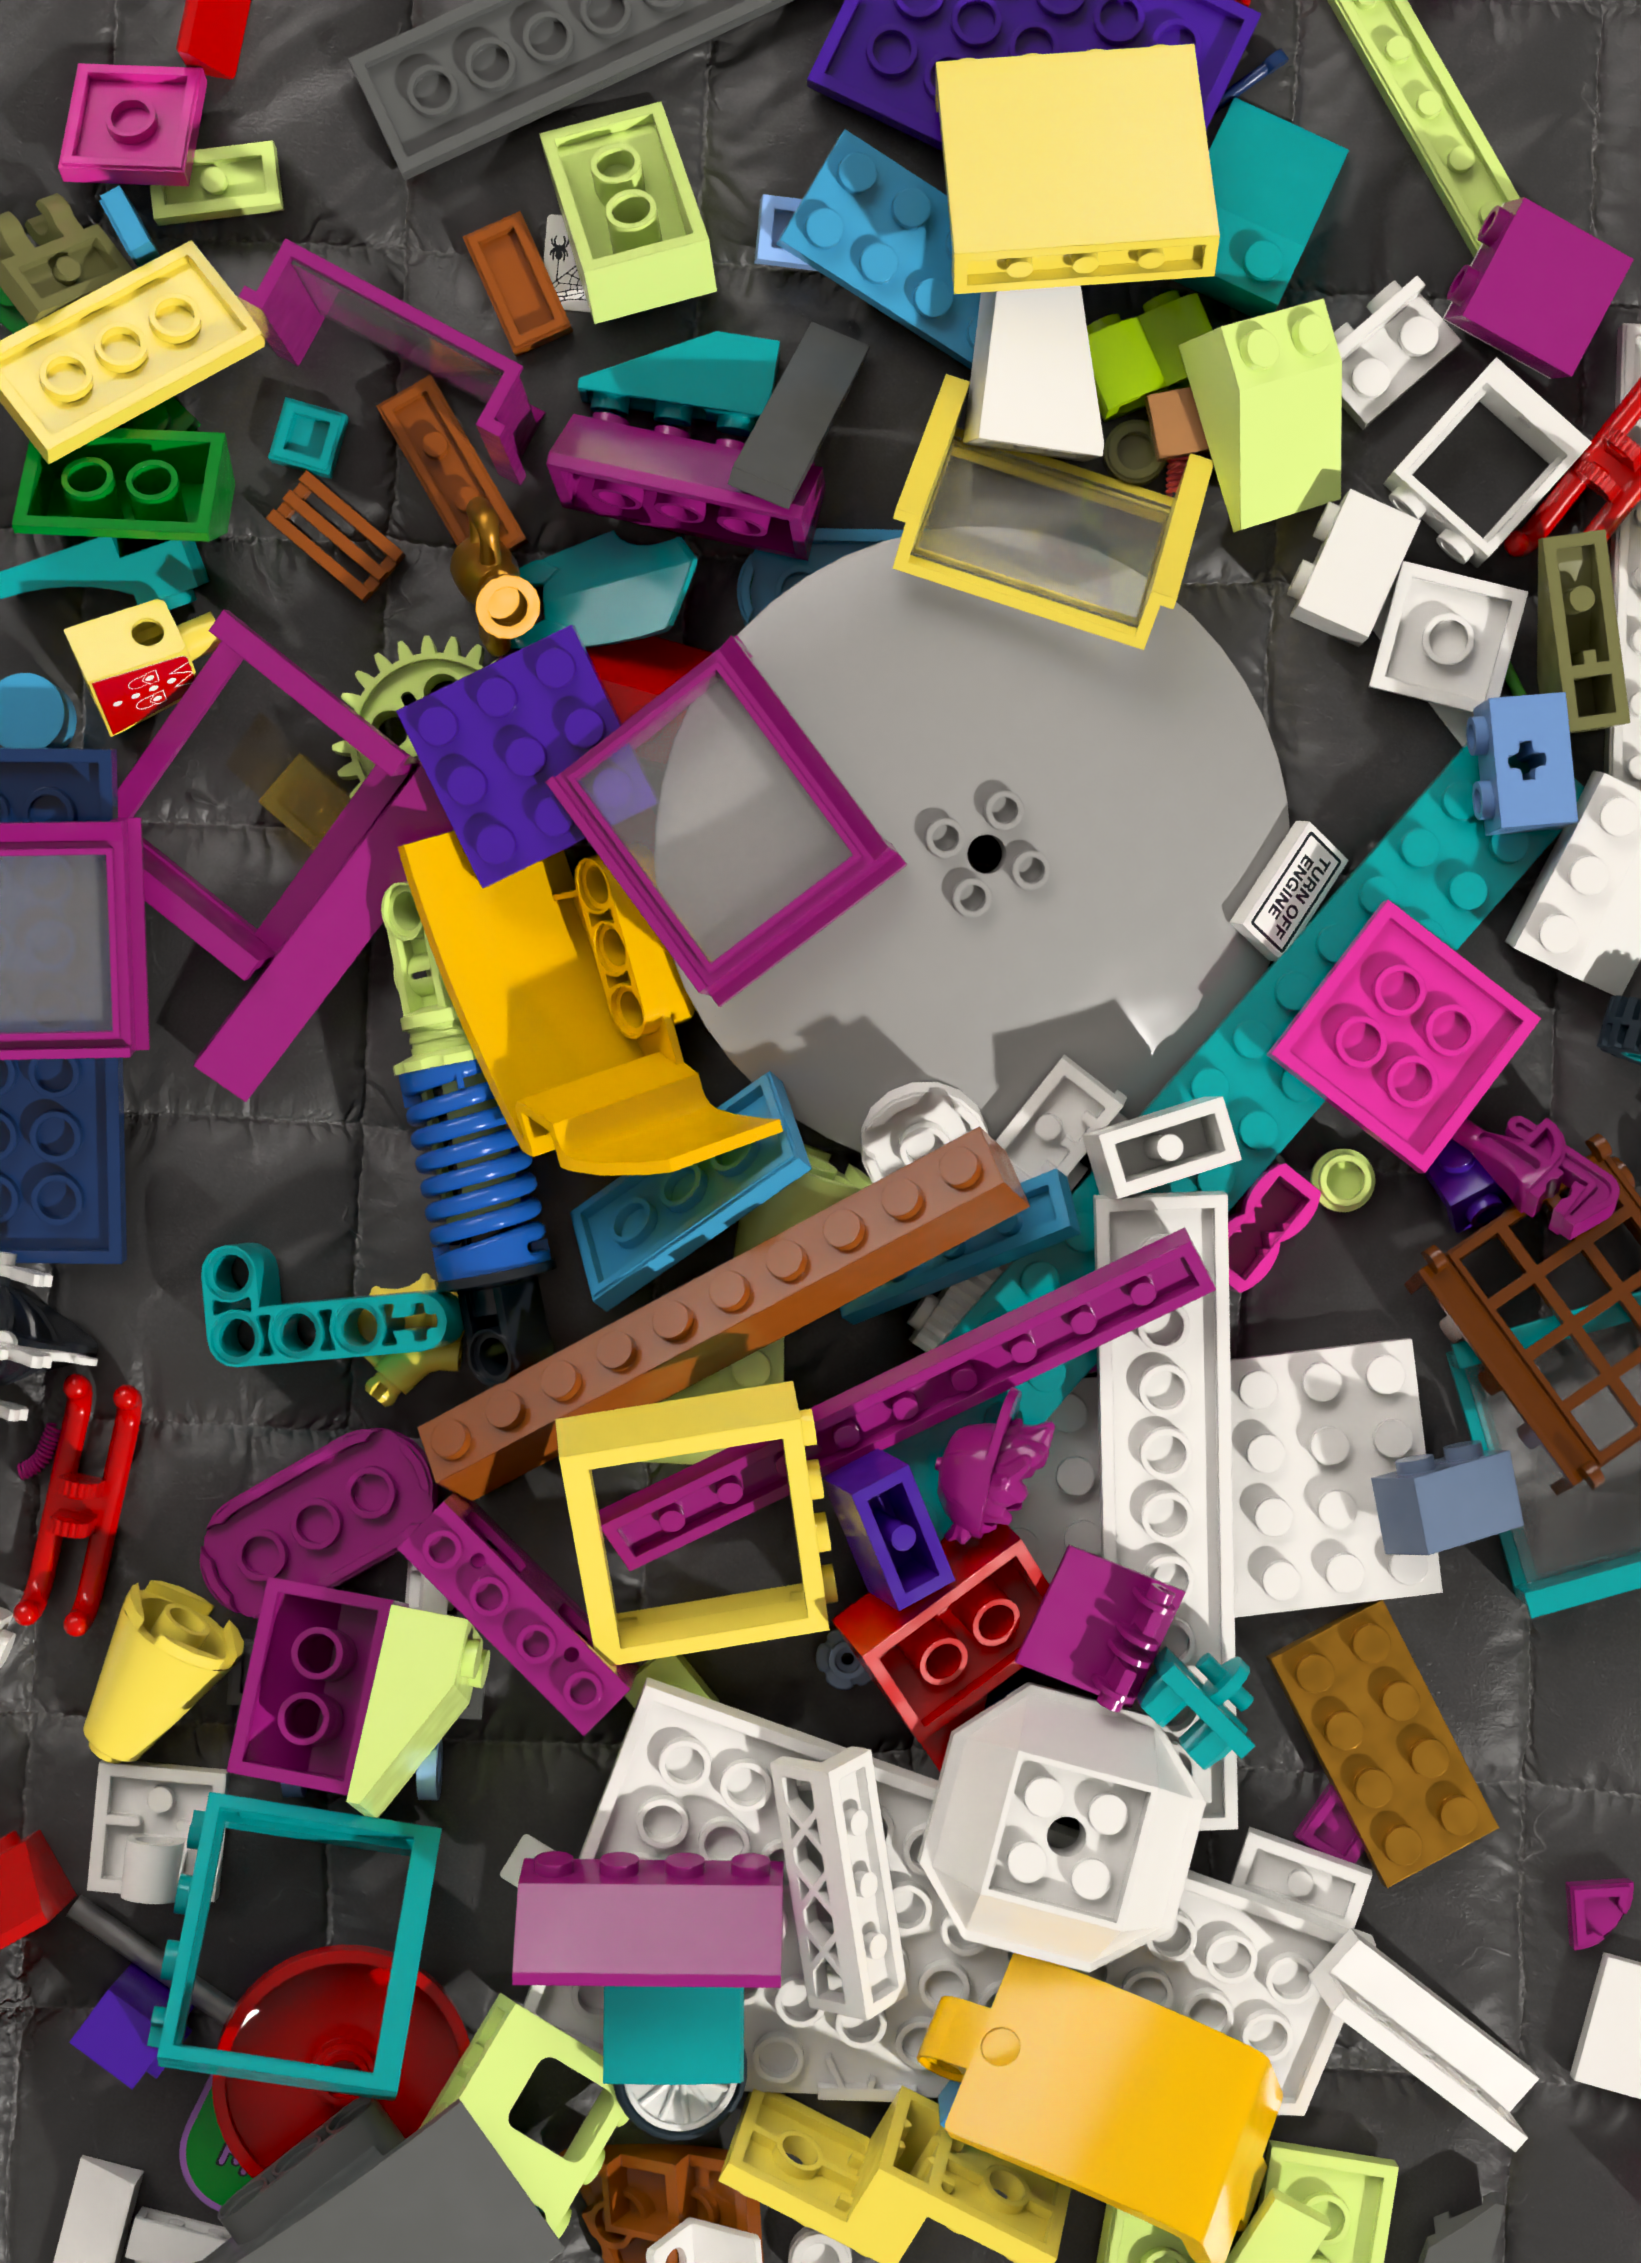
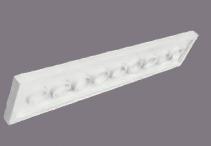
M1225 1191L1140 1193L1119 1199L1108 1198L1105 1195H1093L1095 1270L1185 1227L1216 1287L1215 1291L1097 1347L1101 1557L1186 1592L1157 1654L1167 1646L1205 1683L1207 1678L1195 1667L1197 1661L1204 1654L1210 1653L1221 1665L1235 1657L1228 1194ZM1154 1662L1152 1663L1139 1692L1142 1690V1688L1145 1686L1148 1680L1157 1672ZM1137 1697L1131 1708L1123 1705L1125 1708L1146 1713L1139 1705ZM1229 1700L1224 1702L1236 1715V1707ZM1187 1705L1162 1729L1206 1801L1199 1831L1238 1829L1237 1754L1231 1750L1224 1758L1208 1769L1203 1770L1187 1754L1178 1740L1200 1719Z

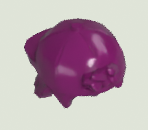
M1011 1387L996 1424H972L958 1429L949 1440L943 1456L936 1459L935 1470L939 1471L937 1494L945 1514L953 1522L944 1534L947 1541L957 1540L960 1544H965L972 1536L981 1539L984 1533L995 1530L997 1524L1009 1525L1012 1522V1514L1009 1511L1021 1510L1022 1502L1029 1495L1027 1487L1022 1480L1032 1477L1036 1470L1043 1468L1046 1464L1055 1425L1052 1421L1027 1425L1023 1423L1022 1419L1017 1418L1022 1391L1015 1387Z

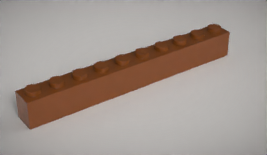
M979 1126L510 1377L504 1383L495 1385L417 1427L436 1484L470 1501H474L559 1456L555 1419L661 1402L1029 1208V1202L1007 1152Z

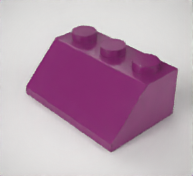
M268 1577L227 1772L348 1796L391 1605L409 1608V1604Z

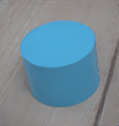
M17 673L0 681L1 746L5 748H66L76 730L77 716L73 702L61 688L44 677L32 673Z

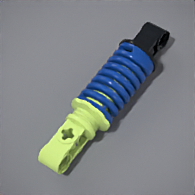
M408 881L398 882L391 885L385 892L381 904V913L388 933L394 964V982L400 995L404 1016L400 1018L402 1032L407 1031L410 1034L409 1042L412 1045V1056L394 1065L393 1071L394 1076L398 1075L404 1108H409L406 1113L407 1123L413 1127L427 1126L414 1131L411 1135V1144L414 1149L419 1151L432 1150L417 1157L415 1161L416 1170L423 1175L437 1174L421 1182V1195L427 1199H442L428 1204L425 1208V1216L429 1222H446L445 1225L432 1228L429 1233L430 1242L438 1246L432 1248L438 1278L434 1282L436 1292H457L468 1346L467 1356L470 1369L482 1384L494 1387L554 1354L553 1341L548 1331L538 1276L556 1269L557 1266L555 1258H551L548 1239H542L546 1234L545 1225L540 1221L524 1222L536 1217L542 1210L540 1200L535 1196L527 1195L536 1189V1177L530 1172L521 1171L531 1165L533 1161L532 1156L524 1153L520 1147H516L519 1144L491 1092L450 1000L421 923ZM426 971L427 977L419 979L412 977L417 972ZM528 1243H530L531 1249H528V1248H527V1247H528ZM450 1246H461L460 1248L450 1251Z

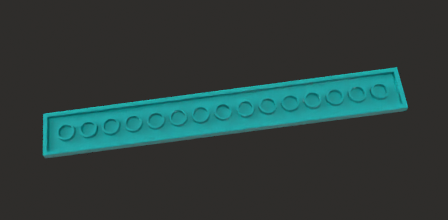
M1466 742L1308 922L1304 930L1283 955L1271 964L1138 1116L1147 1115L1201 1097L1223 1096L1242 1160L1135 1194L1225 1191L1228 1194L1229 1212L1325 1102L1323 1098L1268 1057L1267 1053L1383 901L1390 900L1456 952L1563 829L1485 836L1484 820H1477L1472 800L1473 785L1476 781H1480L1478 756L1470 755ZM1516 755L1508 759L1510 768L1520 769L1522 775L1529 772L1528 762L1518 761ZM1574 778L1576 802H1578L1584 786ZM1092 1169L1071 1192L1081 1234L1012 1261L936 1347L1095 1271L1093 1195L1100 1194ZM1097 1348L1015 1386V1388L1022 1391L1017 1418L1022 1419L1023 1423L1027 1425L1045 1422L1097 1363ZM1009 1390L882 1450L909 1464L939 1541L944 1538L945 1532L953 1522L945 1514L937 1494L939 1471L935 1470L936 1459L943 1456L949 1440L958 1429L972 1424H996Z

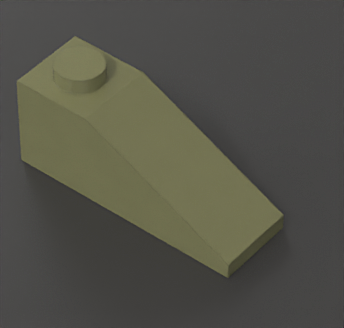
M1605 529L1546 537L1538 540L1537 679L1539 694L1566 692L1570 734L1607 729L1631 723Z

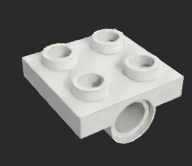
M101 1760L98 1766L87 1891L119 1893L121 1898L126 1901L142 1904L174 1903L180 1875H193L198 1850L186 1848L194 1810L206 1811L209 1792L229 1795L231 1773L227 1772V1769L141 1761H122L119 1764H113ZM225 1831L211 1902H215L219 1898Z

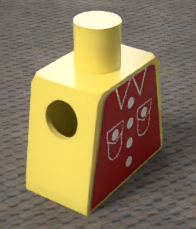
M155 599L63 630L110 737L137 725L177 704L197 677L192 661L213 653L221 640L209 632V629L215 622L211 611L176 626L165 601Z

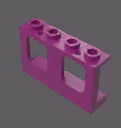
M453 1493L397 1547L583 1736L631 1690L639 1666L635 1662L611 1666L594 1650L588 1615L475 1501H470ZM490 1540L498 1548L497 1551H495L486 1541ZM580 1630L588 1640L585 1641L576 1631Z

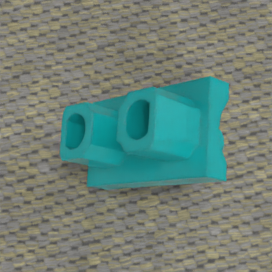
M1167 1646L1164 1647L1153 1661L1157 1672L1148 1680L1136 1696L1141 1708L1158 1725L1164 1727L1188 1705L1200 1719L1178 1740L1182 1748L1203 1770L1208 1769L1224 1758L1231 1750L1241 1759L1245 1757L1255 1747V1743L1246 1735L1248 1730L1246 1725L1224 1702L1229 1700L1241 1712L1253 1703L1254 1697L1242 1686L1250 1673V1667L1240 1657L1231 1658L1221 1665L1210 1653H1206L1197 1661L1195 1666L1207 1678V1681L1203 1683Z

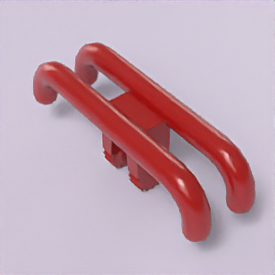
M1641 377L1593 437L1590 446L1572 464L1527 523L1519 531L1511 532L1504 540V547L1509 555L1524 557L1533 552L1538 547V540L1546 538L1586 487H1589L1607 500V502L1583 532L1605 529L1607 541L1640 501L1641 447L1627 435L1641 418Z
M72 1374L63 1383V1391L67 1396L64 1418L27 1585L20 1602L13 1610V1617L18 1624L29 1626L42 1616L52 1590L63 1537L84 1539L90 1536L77 1595L70 1613L64 1620L66 1633L73 1637H79L91 1628L102 1600L140 1427L142 1396L140 1391L132 1385H122L115 1390L113 1401L117 1406L103 1477L78 1473V1468L90 1418L93 1391L88 1378L81 1374Z

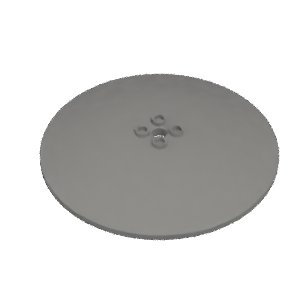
M956 528L925 531L917 547L1136 619L1147 580L1130 568L1088 548L1050 536L1010 529ZM901 537L882 541L843 556L806 576L770 602L737 636L753 657L750 659L882 837L893 844L907 863V866L722 1007H718L711 996L698 993L673 958L683 987L704 1026L728 1059L751 1083L769 1071L783 1082L795 1119L826 1138L860 1153L861 1128L870 1108L887 1092L911 1082H939L961 1090L979 1107L987 1125L988 1135L996 1141L1064 1054L1113 1093L1117 1089L1123 1093L1127 1099L1119 1112L1128 1120L1137 1118L1264 974L1271 962L1229 923L1290 831L1288 802L1279 759L1264 717L1246 682L1222 647L1195 617L1177 602L1174 609L1160 605L1145 649L1142 650L892 569ZM724 679L690 704L673 741L661 783L660 803L658 804L655 823L654 867L657 889L708 959L713 962L853 854ZM986 834L998 841L1002 856L1000 863L994 870L988 873H980L970 865L967 852L969 845L976 837Z

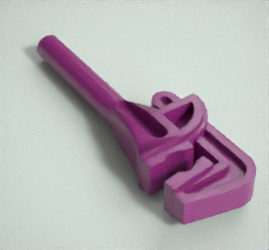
M1514 1116L1507 1123L1505 1135L1487 1132L1466 1118L1451 1138L1473 1154L1494 1181L1507 1193L1520 1213L1524 1212L1533 1218L1541 1210L1543 1200L1553 1198L1559 1192L1561 1183L1570 1188L1568 1197L1561 1199L1554 1208L1548 1227L1555 1234H1561L1568 1240L1605 1221L1615 1211L1620 1194L1617 1180L1611 1174L1567 1146L1562 1132L1549 1118H1545L1537 1126L1527 1118Z

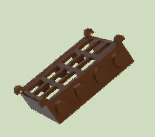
M1599 1133L1585 1141V1144L1592 1152L1585 1158L1611 1174L1619 1184L1620 1194L1615 1212L1608 1219L1573 1238L1572 1242L1537 1265L1510 1229L1514 1224L1528 1216L1524 1212L1520 1213L1516 1206H1513L1444 1254L1436 1245H1431L1420 1254L1428 1264L1417 1271L1404 1284L1411 1295L1423 1286H1427L1447 1314L1439 1322L1445 1336L1453 1343L1463 1337L1486 1368L1478 1374V1380L1484 1390L1491 1396L1496 1395L1501 1390L1525 1422L1516 1428L1521 1441L1531 1450L1541 1444L1561 1471L1563 1476L1549 1485L1556 1496L1573 1488L1583 1480L1594 1490L1605 1482V1477L1600 1468L1641 1440V1407L1619 1378L1641 1363V1346L1613 1366H1610L1582 1327L1618 1302L1641 1333V1306L1631 1294V1292L1641 1286V1270L1622 1282L1594 1244L1595 1241L1624 1223L1641 1246V1197L1634 1189L1635 1180L1632 1173L1619 1158L1615 1156L1610 1157L1612 1155V1148L1608 1141ZM1561 1183L1559 1192L1553 1198L1543 1200L1542 1205L1546 1204L1553 1213L1554 1208L1561 1200L1558 1194L1568 1187ZM1497 1237L1524 1274L1490 1298H1487L1461 1261ZM1581 1252L1609 1289V1292L1576 1315H1573L1545 1276ZM1533 1285L1561 1325L1527 1349H1524L1496 1309ZM1570 1336L1598 1376L1562 1401L1533 1360ZM1607 1387L1635 1426L1601 1450H1598L1570 1411Z

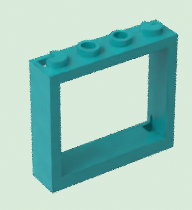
M209 1792L206 1811L194 1810L189 1827L186 1848L198 1850L193 1875H180L173 1913L185 1915L180 1941L167 1940L160 1979L172 1981L167 2007L154 2006L147 2046L159 2048L157 2054L158 2066L395 2102L442 1828ZM225 1828L410 1856L373 2073L183 2044Z

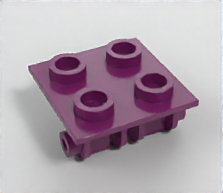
M1069 1544L1014 1661L1017 1664L1099 1695L1096 1701L1111 1711L1120 1712L1123 1705L1131 1708L1186 1592Z

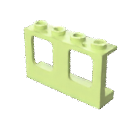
M500 1993L420 2128L459 2099L559 2239L569 2224L572 2214L570 2205L582 2184H589L597 2176L605 2159L604 2146L616 2126H623L629 2118L625 2115L617 2101L613 2084H603V2055ZM547 2057L557 2059L603 2087L563 2157L511 2127L508 2117L510 2110L536 2066L542 2059Z

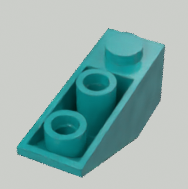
M715 331L580 377L578 380V391L582 402L591 403L590 409L593 412H607L620 417L628 416L629 409L654 413L653 419L655 421L678 427L691 426L692 419L716 422V429L722 433L748 437L776 388L780 363V341Z

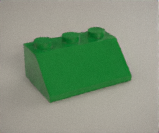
M115 428L50 464L45 461L29 440L12 521L14 533L210 542L226 534L228 531L235 489V479L225 433Z

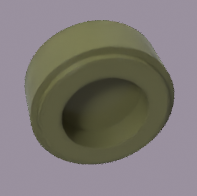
M1128 420L1119 424L1110 432L1104 445L1103 464L1109 476L1139 487L1154 481L1166 461L1157 462L1150 424L1144 420Z

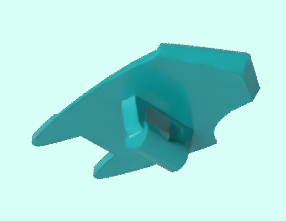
M613 530L542 560L530 562L519 568L520 577L529 581L534 588H543L545 620L535 624L524 635L512 638L510 649L518 651L571 624L575 625L585 648L615 645L668 632L679 613L696 570L698 559L682 537L677 536L672 540L653 545H635L622 540Z

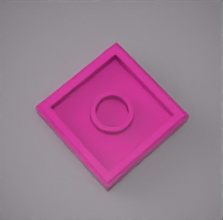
M78 63L58 165L63 182L189 186L207 88V79L203 68Z

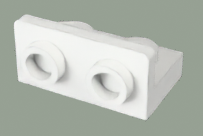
M1418 275L1403 288L1396 280L1386 286L1366 306L1372 315L1355 330L1346 322L1334 332L1342 360V407L1362 430L1444 360L1462 342L1420 294L1426 284Z
M1064 1054L999 1135L996 1142L1007 1152L1020 1183L1057 1168L1067 1176L1070 1190L1072 1191L1088 1170L1085 1165L1079 1162L1087 1152L1082 1135L1127 1121L1128 1119L1119 1112L1123 1108L1127 1097L1118 1089L1114 1093Z

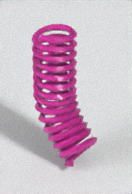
M47 1423L46 1428H44L45 1431L42 1432L43 1436H41L39 1441L40 1444L37 1445L38 1448L35 1449L34 1454L28 1460L18 1463L17 1469L21 1480L29 1479V1476L33 1477V1474L37 1475V1472L41 1473V1468L45 1469V1464H49L46 1458L52 1459L51 1455L54 1454L53 1451L56 1450L55 1447L57 1446L55 1442H58L57 1438H59L61 1431L51 1426L56 1427L57 1424Z

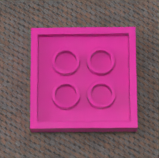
M1386 900L1380 904L1267 1053V1056L1415 1171L1426 1173L1541 1018L1394 903Z

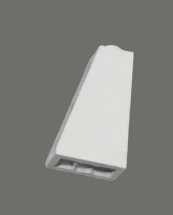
M1081 286L981 292L963 444L1081 462L1103 456L1104 439Z

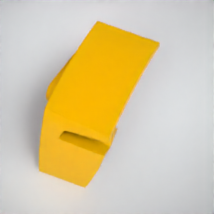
M455 831L397 847L421 923L450 1000L491 1092L524 1153L535 1157L556 1150L560 1167L573 1172L599 1176L652 1175L674 1172L783 1132L780 1119L733 1114L715 1108L706 1098L699 1074L684 1063L674 1027L690 1020L694 1014L695 1007L683 987L671 954L598 854L579 861L575 869V882L563 850L487 888H482ZM635 843L628 845L627 848L657 887L654 867L655 856L643 844Z

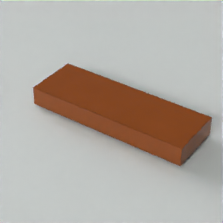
M431 374L376 405L457 546L470 537L466 507L468 502L477 496L486 498L497 512L499 518V540L504 543L510 552L528 543Z

